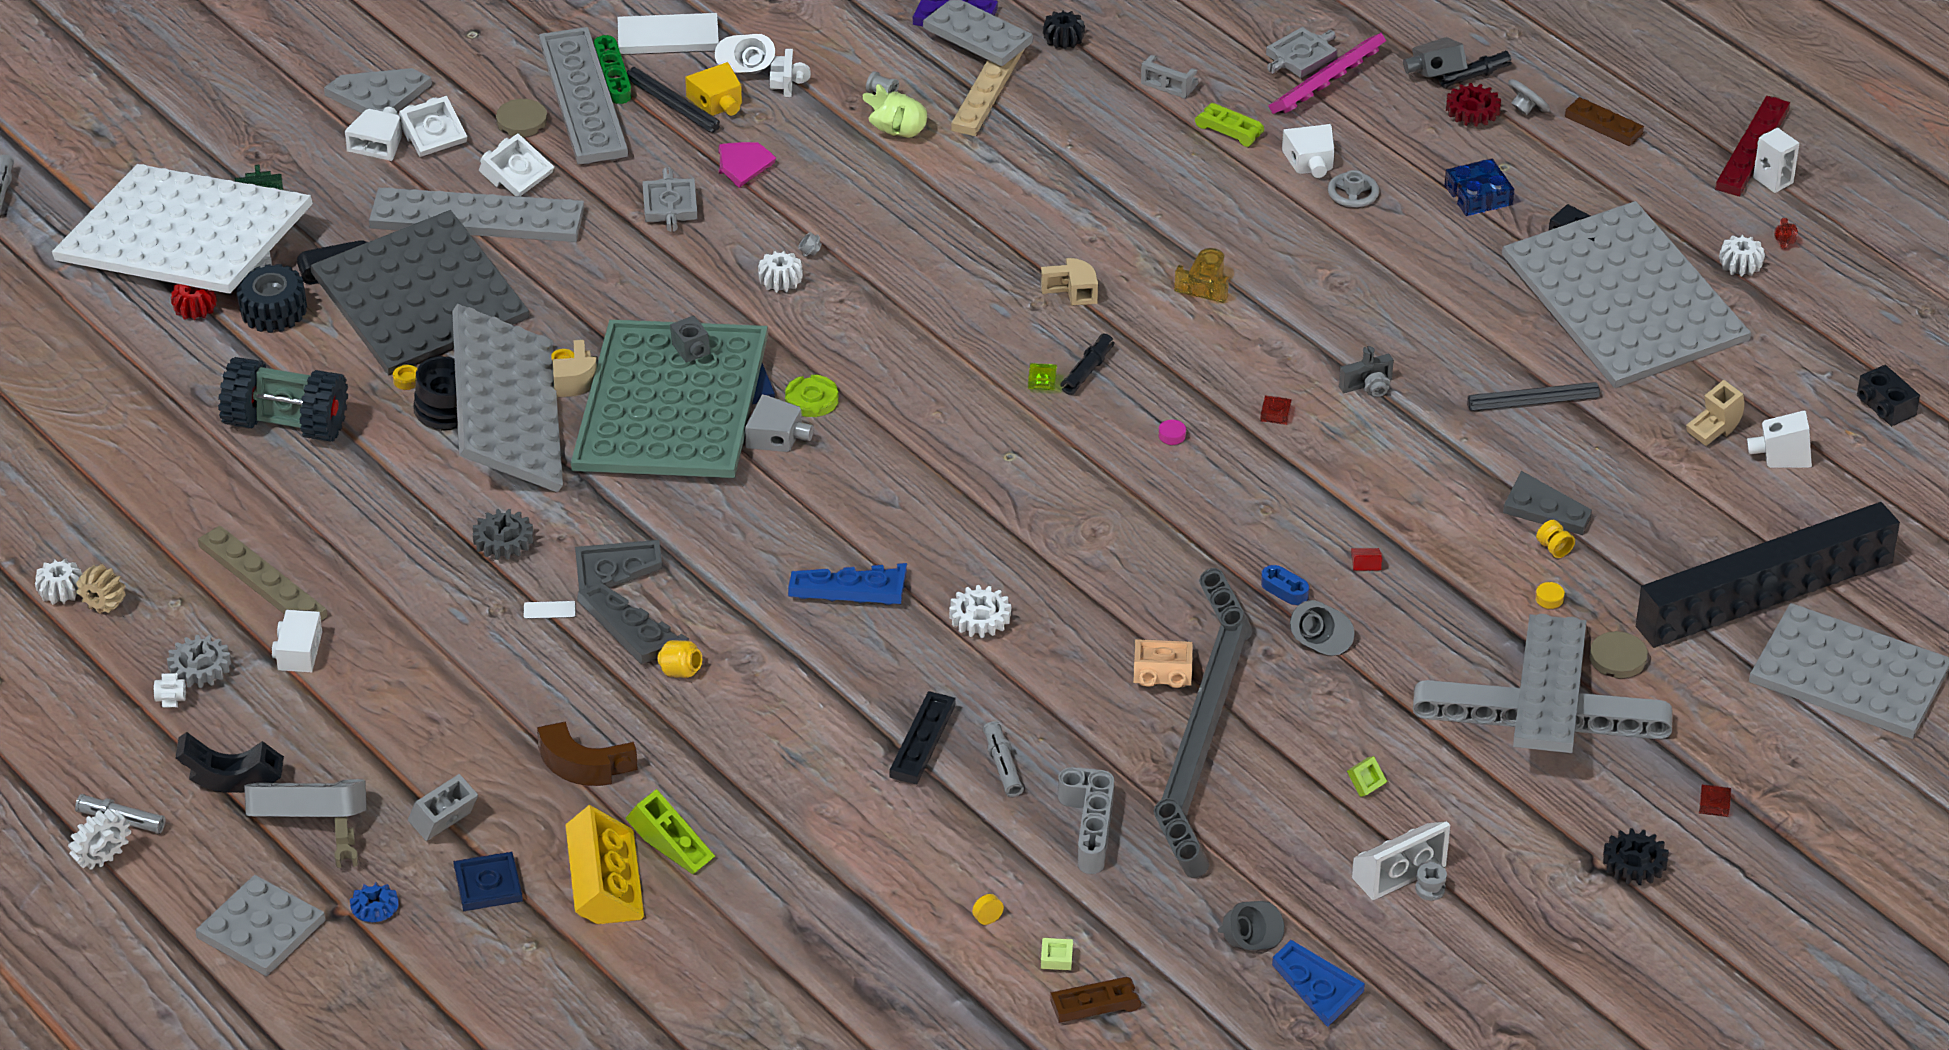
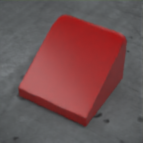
M1351 548L1353 571L1381 570L1382 553L1379 548Z

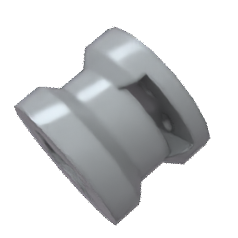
M1429 862L1422 864L1418 868L1416 876L1418 880L1415 887L1417 895L1429 901L1442 898L1446 887V869L1438 863Z

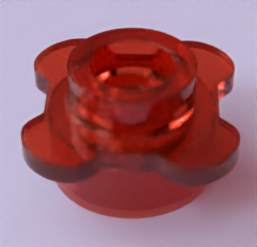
M1787 218L1781 219L1780 225L1775 228L1774 232L1775 239L1779 241L1781 249H1787L1788 244H1794L1798 236L1796 225L1788 223Z

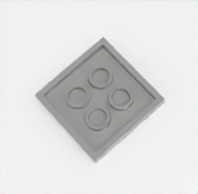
M254 875L195 931L196 937L199 940L267 977L325 921V913Z

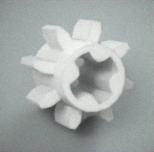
M177 673L162 674V680L154 681L155 702H162V708L178 707V701H185L186 699L185 679H178Z

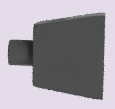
M1448 37L1416 46L1412 49L1413 57L1403 59V66L1407 74L1417 71V73L1426 77L1468 68L1463 44Z

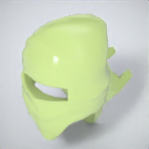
M877 84L876 95L864 93L862 96L863 100L875 110L871 113L869 122L880 131L892 136L898 135L910 138L916 136L926 125V108L920 102L906 96V94H900L898 91L887 93L881 84Z

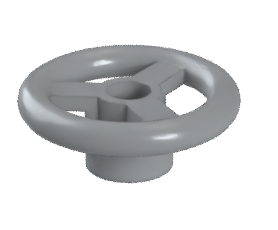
M1515 79L1509 80V87L1517 94L1511 102L1516 109L1525 115H1528L1533 107L1543 113L1550 111L1549 105L1535 92Z
M1351 170L1335 176L1329 182L1328 193L1336 203L1346 207L1357 208L1373 203L1379 195V186L1370 176L1357 170ZM1339 187L1345 190L1349 195V199L1337 194L1335 188ZM1372 190L1368 197L1357 200V196L1362 191Z

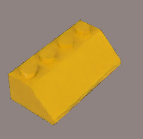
M588 805L565 824L575 912L596 924L641 920L644 917L634 830L597 808Z

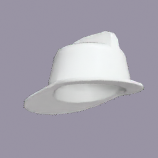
M762 34L726 37L719 42L715 49L717 64L720 65L728 62L734 73H759L769 66L775 57L774 43L769 37Z

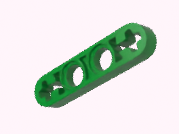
M609 35L599 36L594 40V47L612 102L615 104L627 103L631 99V85L617 41ZM606 61H616L613 63H606ZM611 76H620L618 78H610Z

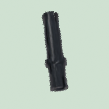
M1506 50L1489 57L1485 55L1475 62L1468 63L1467 69L1438 75L1442 77L1438 79L1441 86L1447 88L1453 84L1484 74L1487 76L1497 69L1511 66L1512 58Z
M1101 334L1093 346H1089L1084 351L1083 358L1061 382L1060 386L1063 387V392L1068 395H1074L1094 368L1104 362L1106 354L1115 344L1110 335Z

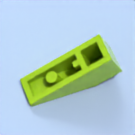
M657 789L639 802L625 818L645 842L691 874L696 873L715 857Z

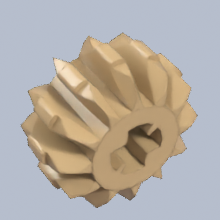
M103 564L99 566L93 565L87 568L79 577V580L76 582L78 586L76 593L82 596V602H86L90 610L95 608L99 614L104 611L109 613L123 601L126 595L124 592L126 585L119 581L120 576H116L112 568L107 570Z

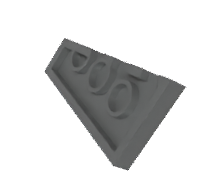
M602 583L578 591L577 601L640 664L657 659L660 650L667 641H689V638L683 634L677 636L670 631L671 627L662 621L656 623L650 619L649 613L642 608L631 607L628 605V599Z

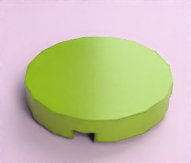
M811 375V378L797 377L789 382L785 388V402L799 406L804 417L826 415L833 411L838 404L839 393L835 382L821 375Z

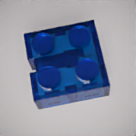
M1493 158L1446 169L1444 186L1453 198L1457 196V186H1462L1458 190L1457 204L1465 216L1513 205L1515 189Z

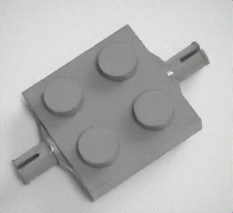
M1301 27L1267 46L1266 55L1274 60L1267 65L1269 72L1273 74L1281 68H1286L1302 78L1336 59L1337 49L1328 44V42L1336 38L1335 32L1330 29L1322 35H1317Z
M666 167L662 170L663 179L643 181L645 222L666 221V228L671 232V225H673V231L677 230V220L697 219L694 178H673V169L668 167L669 174H667Z

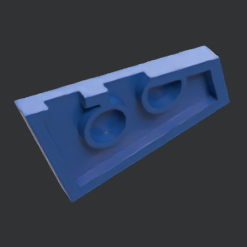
M1290 940L1273 956L1272 966L1327 1027L1364 992L1365 983L1293 940Z

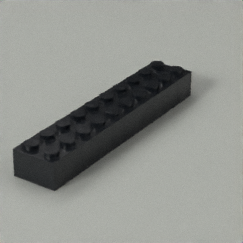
M1878 502L1641 585L1635 627L1649 644L1655 648L1719 626L1728 621L1742 618L1756 611L1767 609L1784 601H1790L1801 595L1815 592L1818 589L1837 584L1871 570L1885 567L1893 563L1900 521L1882 502Z

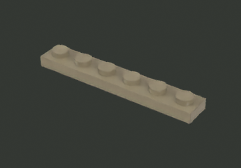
M218 526L198 538V544L202 550L283 614H285L286 610L320 612L321 621L327 618V609L223 527Z

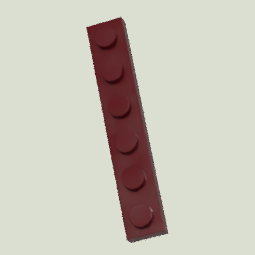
M1766 95L1716 181L1715 190L1740 197L1754 173L1759 137L1780 127L1789 112L1790 102Z

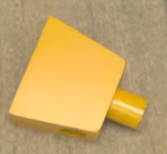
M728 62L685 76L686 97L712 116L722 112L732 116L739 111L742 104L741 84Z

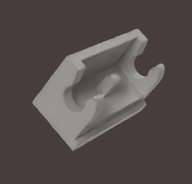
M1150 55L1146 61H1143L1141 64V84L1184 99L1198 85V78L1194 77L1198 72L1196 69L1192 68L1185 74L1153 63L1157 59L1155 55Z

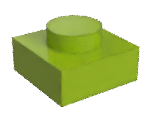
M1374 756L1367 757L1347 770L1360 797L1368 795L1387 782Z

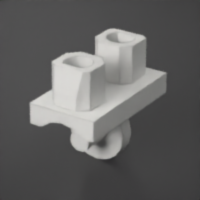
M785 49V56H775L771 62L770 89H784V97L792 96L793 81L798 84L804 83L809 80L811 75L808 65L802 62L792 64L793 49Z

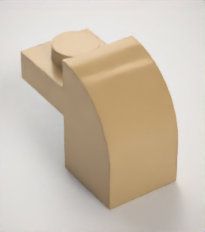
M1066 258V265L1041 267L1042 294L1068 292L1071 306L1097 304L1098 281L1096 272L1087 262L1074 258Z
M573 340L574 358L553 359L554 390H556L557 397L578 396L591 389L597 364L596 357H591L590 350L585 351L584 340Z
M1725 380L1704 395L1706 409L1686 425L1687 432L1705 446L1721 434L1727 437L1736 428L1744 412L1743 393Z

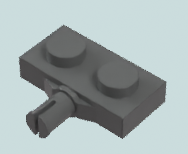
M1371 346L1364 347L1363 359L1361 361L1340 367L1339 388L1343 394L1364 388L1365 379L1372 373L1381 372L1391 381L1394 363L1391 355L1388 353L1374 357L1375 349Z

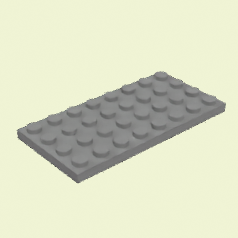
M457 304L452 314L459 456L558 492L563 486L557 395L556 390H554L553 362L551 359L553 340L527 331L520 326H514L501 321L497 317H491L473 308Z

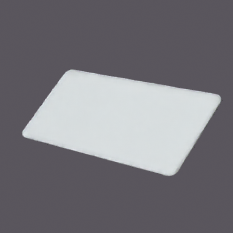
M575 601L524 603V618L575 616Z

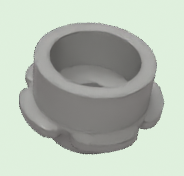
M811 232L805 235L798 246V249L803 252L804 257L808 255L814 256L822 246V243L819 242L820 236L818 234L814 235Z
M1381 372L1372 373L1365 379L1364 390L1368 395L1381 397L1388 391L1390 380Z

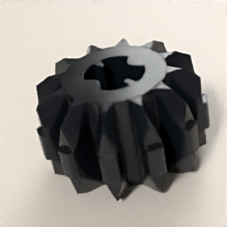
M1062 10L1060 13L1054 11L1052 15L1046 16L1043 34L1048 45H1054L1055 49L1058 47L1066 49V47L1075 48L1076 44L1082 43L1085 25L1084 21L1081 20V15H1074L1073 11L1067 13Z

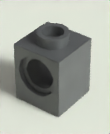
M694 315L670 324L672 345L686 363L710 354L708 332Z

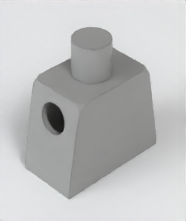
M762 394L745 427L746 448L788 452L791 450L796 438L810 441L813 436L814 426L802 423V413L799 406Z

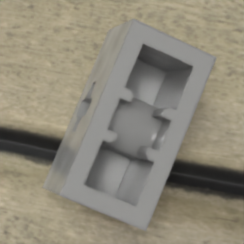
M458 774L417 800L408 817V822L427 842L469 815L478 794Z

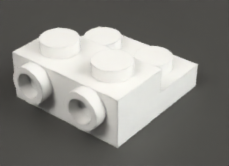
M447 96L431 98L427 102L416 106L409 105L399 112L401 128L408 142L412 141L419 157L467 142V135Z
M518 133L510 139L505 138L493 152L487 151L480 159L481 165L479 171L496 187L503 184L514 196H522L549 176L554 170V166Z

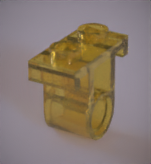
M1215 248L1201 250L1190 271L1184 270V266L1178 265L1175 271V292L1220 303L1226 302L1228 298L1229 277L1223 276V252Z

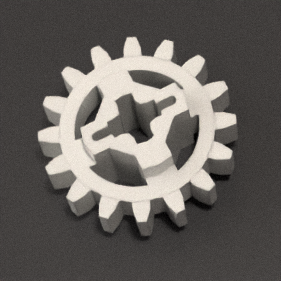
M977 585L976 590L966 587L965 594L957 592L956 599H951L949 618L952 619L953 627L959 626L960 633L967 630L970 637L975 633H979L980 637L984 638L985 633L989 632V634L994 636L995 629L1003 631L1004 624L1010 623L1011 604H1008L1007 596L1001 597V590L991 592V586L981 590L980 585Z
M110 808L104 814L99 810L96 816L92 818L90 816L86 817L87 823L85 825L79 824L77 826L79 831L71 835L74 841L68 844V847L72 850L69 854L82 868L87 866L89 869H93L96 864L102 867L105 861H113V855L115 853L121 854L122 850L120 847L129 842L125 837L131 834V830L128 828L130 823L118 810L113 812Z

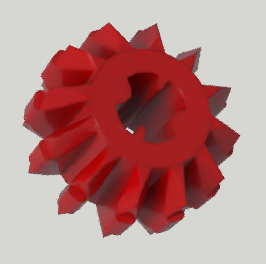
M177 284L174 285V290L171 292V304L176 315H182L184 320L193 318L195 321L197 317L206 318V314L213 313L216 306L217 296L214 290Z

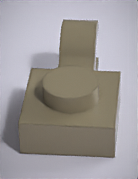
M347 816L335 817L336 867L341 868V861L346 858L351 859L353 867L358 865V855L356 849L351 847V845H355L354 827L348 828Z

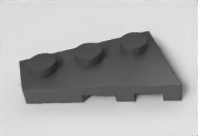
M1521 471L1504 504L1503 513L1544 524L1549 520H1556L1563 526V530L1583 535L1591 519L1592 510Z
M659 540L575 547L579 591L600 583L610 588L662 569Z

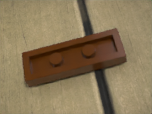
M1578 97L1565 111L1566 118L1627 146H1631L1643 134V125L1581 97Z

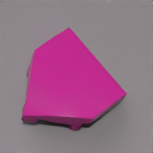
M758 142L720 144L718 147V153L720 154L719 174L724 173L738 188L773 165L776 157Z

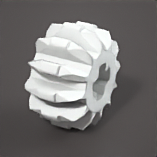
M1743 235L1739 238L1731 236L1730 240H1724L1719 253L1723 270L1730 271L1731 275L1739 274L1741 277L1744 274L1752 276L1754 272H1759L1765 257L1761 242L1754 241L1753 237L1745 238Z
M785 250L782 253L774 251L772 255L765 254L764 259L760 260L758 265L760 284L765 285L766 290L774 289L776 293L779 290L787 292L788 288L796 289L797 284L801 283L803 277L802 263L800 259L795 257V253L786 254Z
M54 559L53 563H44L43 568L37 569L35 578L36 591H38L43 601H50L52 605L57 602L65 604L66 600L75 601L76 595H78L76 593L78 590L76 582L83 573H81V569H79L76 562L69 563L67 559L57 562Z

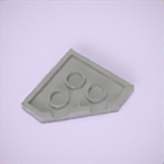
M413 68L340 75L325 86L324 93L325 96L360 113L367 109L383 111L385 107H392L398 112L432 86V79L430 76Z

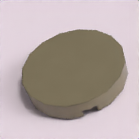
M531 99L511 100L502 104L497 110L496 123L499 130L502 132L503 130L507 131V134L510 136H515L517 133L522 137L533 136L538 133V129L541 127L543 129L546 126L547 112L545 107L537 101Z
M1619 631L1607 632L1598 636L1592 642L1590 660L1593 667L1604 675L1609 673L1614 674V678H1629L1641 673L1644 669L1648 651L1645 644L1632 634Z

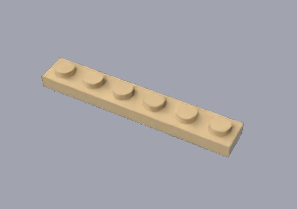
M1024 50L1003 66L987 60L953 119L951 131L976 136Z

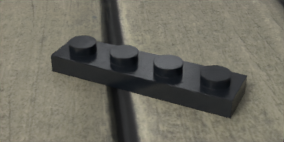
M931 691L927 692L889 770V778L918 784L955 708V697Z

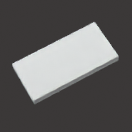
M717 13L618 17V47L620 54L715 51L719 44Z

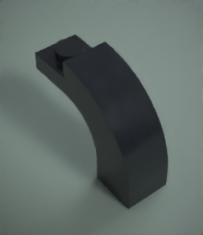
M186 732L178 738L175 759L191 769L189 780L204 788L224 793H245L244 785L274 783L282 776L284 756L263 741L243 753L223 754L210 749Z

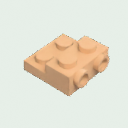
M1135 639L1133 683H1139L1146 687L1155 686L1156 684H1168L1174 688L1191 685L1192 642Z

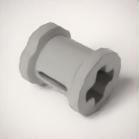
M876 71L870 74L866 83V91L872 94L876 93L877 84H881L887 93L897 92L899 88V81L897 79L882 77Z

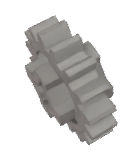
M196 635L195 640H190L186 637L184 638V644L176 642L175 650H169V658H167L168 670H170V673H177L178 679H185L189 688L194 683H198V687L202 688L205 682L212 686L214 685L213 679L223 680V673H229L231 658L228 646L222 645L221 639L212 641L211 635H208L205 639H201L200 635Z

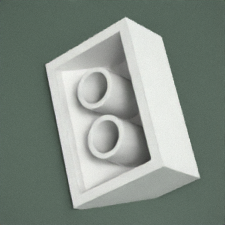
M1447 821L1427 823L1416 829H1411L1393 840L1385 841L1378 847L1360 853L1354 857L1352 879L1372 900H1375L1416 881L1417 870L1424 863L1433 862L1445 867L1450 824Z

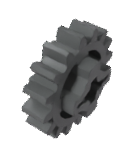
M496 509L495 515L487 512L485 513L486 519L478 518V525H473V544L477 546L478 552L484 551L485 557L491 554L495 555V560H498L500 556H505L508 560L510 559V554H515L519 557L521 556L520 550L528 551L529 544L533 543V524L529 523V517L522 518L521 512L511 514V509H508L506 513H501L499 509Z

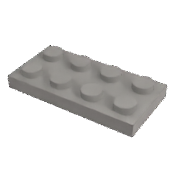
M949 0L923 20L924 29L1000 66L1005 65L1033 43V34L962 0Z

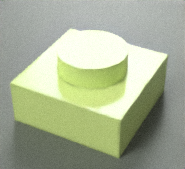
M1043 938L1041 969L1071 970L1073 939Z

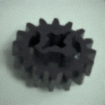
M1630 828L1629 834H1625L1620 830L1618 831V837L1612 835L1609 837V843L1604 845L1603 864L1607 865L1606 871L1608 873L1615 872L1614 879L1616 880L1624 877L1626 878V884L1636 880L1639 886L1642 885V880L1646 879L1651 884L1653 883L1654 876L1661 878L1663 871L1667 870L1669 851L1664 849V841L1656 842V834L1648 837L1646 836V830H1642L1640 834H1637L1633 828Z

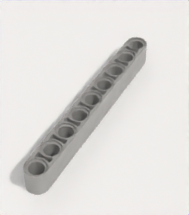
M1425 680L1415 685L1413 712L1422 719L1515 727L1520 688ZM1579 693L1575 732L1664 739L1672 733L1673 710L1668 702L1662 700Z

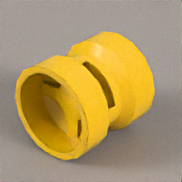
M1556 520L1545 522L1536 534L1537 541L1542 546L1548 547L1549 552L1555 558L1566 556L1575 545L1574 536L1568 531H1563V526Z

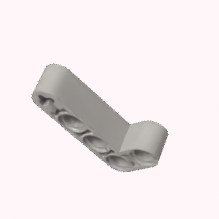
M1075 767L1065 768L1058 775V800L1064 806L1083 808L1078 841V868L1084 873L1096 874L1103 870L1105 865L1114 802V777L1111 773L1104 770Z
M363 779L341 780L336 783H253L244 785L246 816L344 817L356 815L367 810L366 780Z

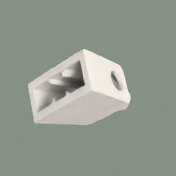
M385 107L383 111L365 110L345 130L347 151L392 161L402 137L401 118L397 111L392 107Z
M1331 124L1283 129L1282 151L1297 173H1312L1314 177L1321 178L1326 175L1327 171L1333 169L1334 144Z
M1806 411L1764 420L1762 423L1763 436L1747 438L1749 455L1765 453L1766 463L1770 468L1812 467L1810 434Z

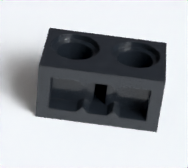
M1886 364L1860 375L1857 397L1891 427L1917 415L1920 394Z

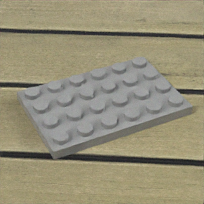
M1790 603L1752 669L1749 682L1913 739L1949 671V657Z

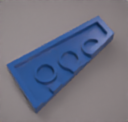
M907 563L897 564L895 569H884L883 565H872L871 570L856 571L855 567H844L837 573H831L829 569L792 571L788 586V596L801 599L818 598L829 601L848 600L858 603L901 604L907 574Z

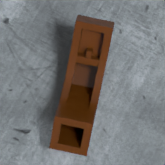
M566 721L537 727L538 748L544 763L554 774L564 780L586 786H605L612 784V775L638 770L637 750L634 742L606 748H588L572 739Z

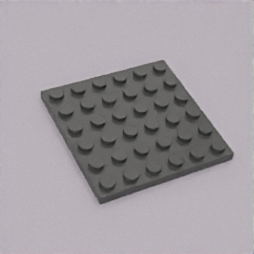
M451 210L311 265V273L387 375L393 374V371L399 366H413L454 349L452 311L457 304L473 308L491 317H497L501 321L512 325L529 318L528 308Z

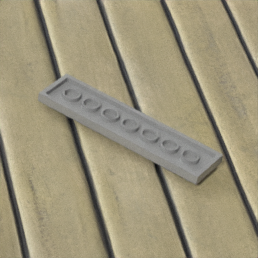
M588 27L539 34V43L577 165L628 157L625 139Z
M378 187L369 225L370 229L400 230L451 210L470 235L577 242L584 212V201Z
M1547 614L1529 615L1513 747L1572 753L1587 620H1581L1576 617H1552Z

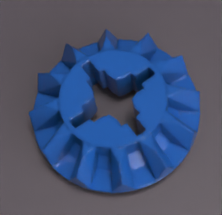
M377 882L371 887L363 884L362 890H354L353 898L350 899V908L354 916L366 922H379L388 919L397 911L399 905L396 890H391L388 884L379 886ZM376 898H379L380 902L374 901L369 904V899L375 900Z

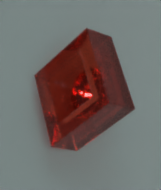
M1265 395L1260 421L1287 425L1292 399Z
M1702 784L1699 814L1729 817L1731 788Z

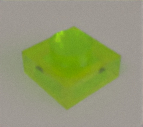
M1030 363L1028 389L1055 391L1057 365Z

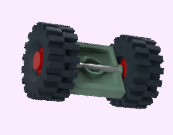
M240 357L232 358L230 363L227 364V371H224L222 376L223 382L220 384L221 393L218 399L220 400L218 410L221 411L219 416L222 419V423L254 428L258 421L299 427L305 438L333 442L338 437L339 431L342 429V422H344L346 417L344 413L347 410L346 400L348 399V393H346L348 384H346L347 379L343 374L315 370L311 375L269 369L266 368L263 361Z

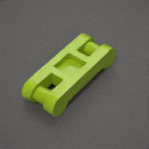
M1210 103L1204 109V112L1195 117V123L1199 128L1206 129L1208 127L1238 139L1245 147H1249L1255 141V137H1259L1264 132V126L1261 122L1215 103Z

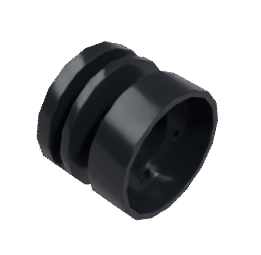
M439 356L430 358L421 363L416 370L414 414L426 426L436 429H450L458 426L455 358Z

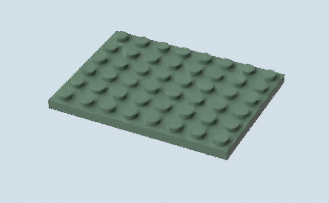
M609 319L571 460L572 471L735 478L745 437V427L748 423L768 338V326L700 323L708 332L710 354L686 363L672 345L670 324L675 322Z

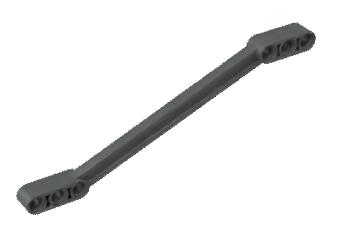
M1210 568L1204 571L1200 576L1199 582L1221 626L1162 800L1154 807V815L1184 873L1191 878H1197L1205 874L1209 868V861L1187 819V814L1244 642L1252 634V626L1223 572L1217 568Z

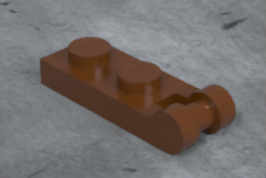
M1130 977L1050 992V1001L1059 1023L1119 1010L1133 1012L1139 1009L1142 1004L1139 995L1134 993L1135 985Z

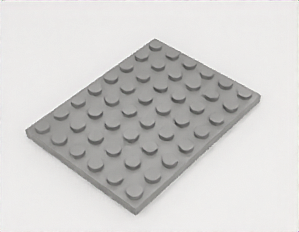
M1636 201L1503 246L1502 255L1614 388L1750 340L1751 332Z

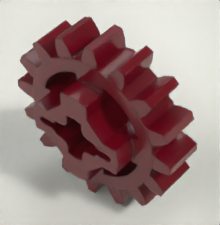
M1469 83V86L1466 87L1460 84L1459 90L1452 88L1451 93L1447 94L1446 111H1449V117H1455V122L1464 121L1465 126L1469 123H1473L1475 127H1478L1479 123L1488 125V120L1495 121L1496 116L1500 115L1501 98H1498V92L1491 93V87L1484 89L1482 84H1479L1477 87H1474L1472 83Z

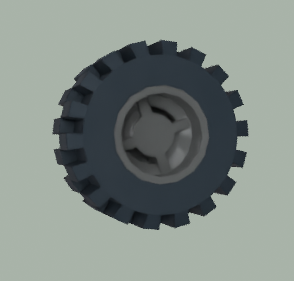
M267 264L264 267H256L237 286L242 319L252 329L256 326L257 331L263 332L264 329H267L268 333H273L275 329H279V332L284 331L285 327L292 328L295 326V322L299 323L303 319L302 316L306 315L307 301L303 279L299 272L296 270L292 271V267H282V264H276L275 266Z

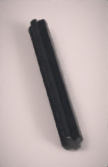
M637 67L628 69L629 81L707 131L714 133L716 130H719L720 121Z
M1590 382L1474 394L1467 397V406L1470 411L1593 399L1599 397L1600 388L1598 383Z

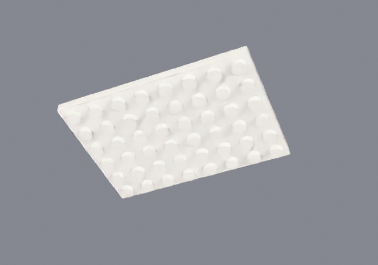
M137 164L52 251L54 260L230 294L310 208L313 202L311 195Z

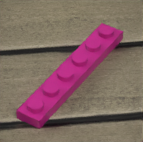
M1382 32L1367 38L1269 104L1268 107L1272 114L1282 110L1285 114L1295 109L1298 100L1301 102L1306 101L1314 96L1313 90L1317 89V91H1320L1330 85L1329 79L1333 77L1336 80L1347 73V67L1352 69L1364 62L1363 56L1368 58L1379 52L1378 46L1386 42Z

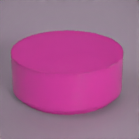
M1178 420L1163 421L1159 425V439L1168 445L1180 444L1186 438V426Z

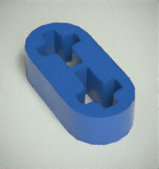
M1269 565L1262 570L1261 586L1269 593L1291 605H1299L1308 600L1309 584L1304 579L1278 565Z

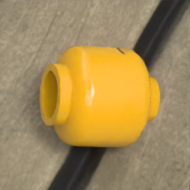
M671 640L667 641L660 650L658 664L661 666L663 673L668 677L689 678L700 669L702 653L696 644L691 641Z

